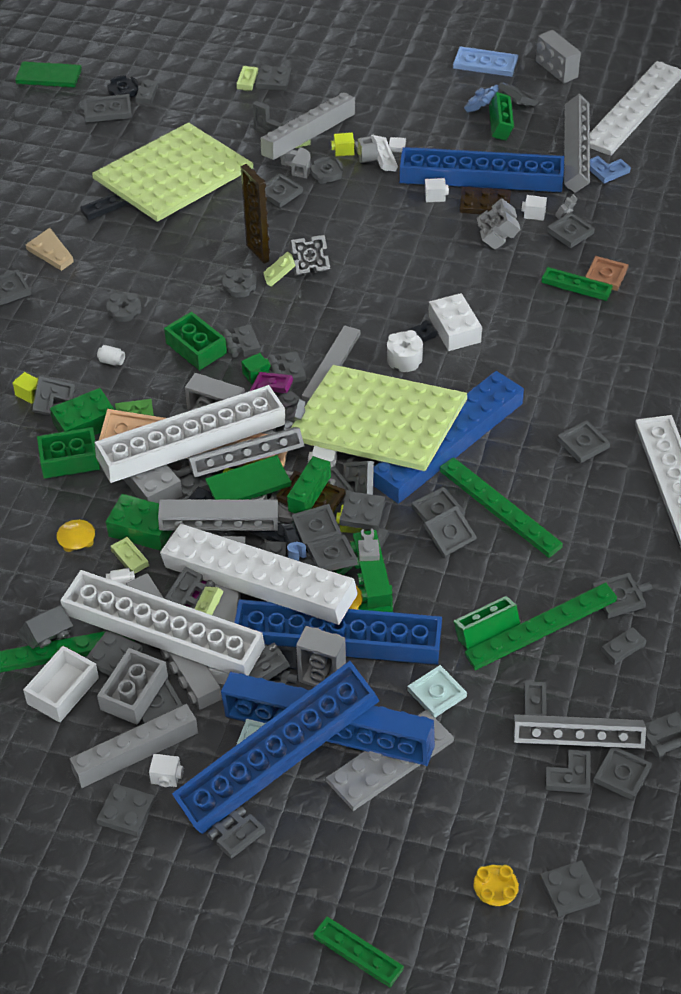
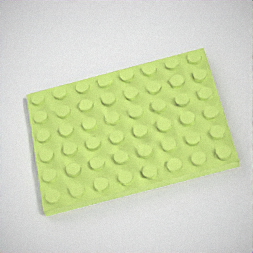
M188 122L92 174L93 179L158 222L239 177L242 165L247 164L253 169V163Z
M332 365L304 407V416L300 420L295 421L291 428H300L304 444L426 471L465 404L467 393Z

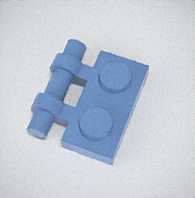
M498 85L477 90L474 97L470 98L464 107L466 112L478 110L481 106L489 104L492 97L499 90Z

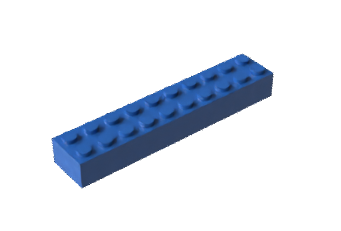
M402 148L400 183L425 185V179L445 178V185L455 187L562 192L564 156Z
M495 371L467 393L465 404L426 471L381 461L373 467V486L399 504L438 473L441 465L451 458L459 456L522 405L524 388L498 371Z
M238 601L234 623L261 632L264 644L275 643L276 645L296 647L305 626L345 637L346 657L437 665L439 662L442 617L348 609L338 625L271 602Z
M349 661L173 792L172 795L195 829L203 834L215 823L221 821L377 704L379 699L352 662Z
M230 672L221 690L226 717L246 722V719L267 723L310 690L289 686L281 682L268 681L264 678L247 676L243 673ZM373 706L326 742L367 752L371 751L384 756L428 766L435 747L434 720L425 716L420 717L408 714L404 711L399 712L382 706Z

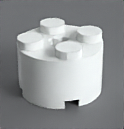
M413 330L389 335L387 341L388 365L393 369L394 367L398 368L400 372L416 370L419 364L422 363L423 342Z

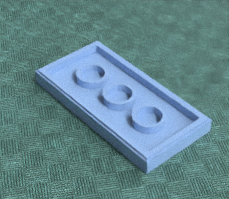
M459 47L453 68L512 77L518 61V55Z

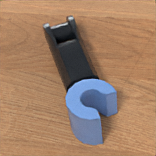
M294 521L285 525L281 523L282 533L287 543L288 558L299 561V556L301 558L307 557L306 546L299 540Z

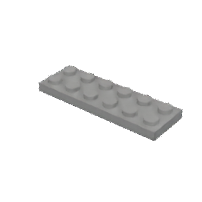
M427 709L417 715L434 720L435 747L431 757L454 742V737ZM364 751L327 776L326 782L354 811L421 764L384 756L371 751Z

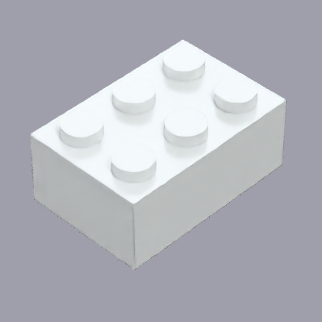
M462 293L429 301V319L438 331L448 351L481 343L482 326Z
M62 646L23 689L27 704L61 722L98 680L96 663Z

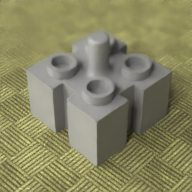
M502 198L492 206V210L489 212L486 210L477 218L478 226L482 229L480 231L482 240L495 250L505 243L507 237L514 238L520 231L519 223L516 220L515 208Z
M325 235L311 237L309 242H305V238L289 242L290 253L296 257L294 261L296 266L293 268L294 276L308 274L310 269H314V273L330 269L328 255L324 256L323 251L327 249Z

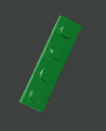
M547 267L541 281L544 284L605 301L608 300L613 288L611 284Z
M326 917L313 933L314 939L389 988H391L404 969L403 965L329 917Z

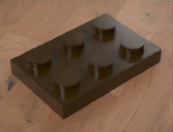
M462 187L460 213L483 214L486 210L489 212L492 210V206L501 198L510 204L511 190Z
M294 471L289 478L291 486L280 490L276 496V500L279 503L288 506L287 496L302 474L301 472ZM327 483L311 509L329 504L334 513L346 495V490Z

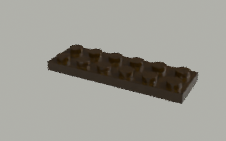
M244 164L241 166L246 246L265 264L270 261L268 210L266 208L267 196L265 193L266 182L256 174L254 169Z

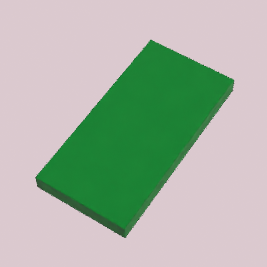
M22 61L15 81L16 84L75 87L82 68L81 65Z
M277 455L205 479L214 500H251L291 486V480Z

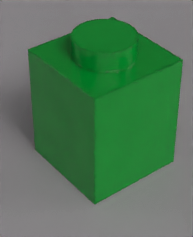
M261 353L241 361L242 374L251 384L255 382L259 372L270 373V362Z

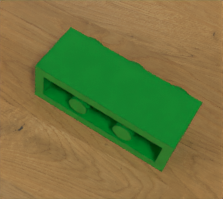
M496 92L489 105L492 137L506 141L514 128L511 96Z
M312 456L287 496L289 512L296 514L310 510L331 478L330 461Z
M507 596L454 620L458 641L466 649H470L520 624L517 605Z

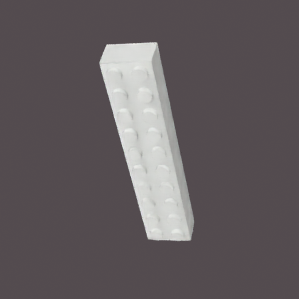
M268 385L96 441V458L110 483L285 425V408Z
M183 524L178 526L160 552L166 568L182 572L186 566L202 574L205 581L212 580L217 585L338 625L358 594L353 578Z
M80 570L60 600L67 616L226 673H243L249 676L265 648L261 632Z

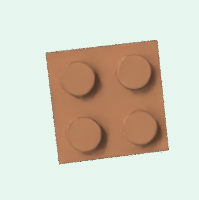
M595 256L586 274V278L613 285L612 290L618 291L628 270V264Z

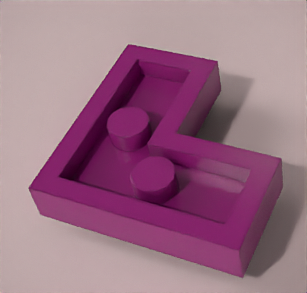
M259 372L250 391L269 385L273 392L287 393L293 382L292 375Z

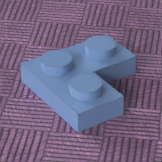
M599 156L590 159V171L603 183L630 173L631 167L622 159L607 164Z

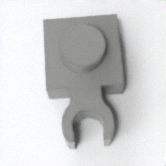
M574 194L570 198L568 197L565 203L560 206L555 216L561 219L570 212L572 213L575 202L578 200Z
M362 529V540H358L359 561L380 560L378 540H373L374 530L371 529L370 535H365L364 529Z

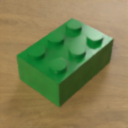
M192 311L164 328L166 344L199 371L227 354L225 337Z
M98 388L51 407L50 413L52 422L59 433L93 427L94 435L101 433L107 409H115L101 388Z
M93 427L37 436L44 479L100 469L96 458V441Z
M121 494L106 520L108 537L119 540L128 537L134 544L159 551L164 548L173 530H159L158 503Z

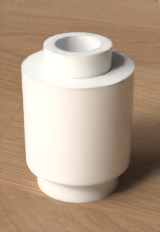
M103 345L102 348L98 349L97 357L102 363L117 366L123 364L125 352L119 348Z
M129 568L113 570L106 574V579L126 585L127 582L135 579L134 571L130 572Z

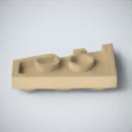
M50 228L26 244L28 251L61 271L74 262L72 255Z

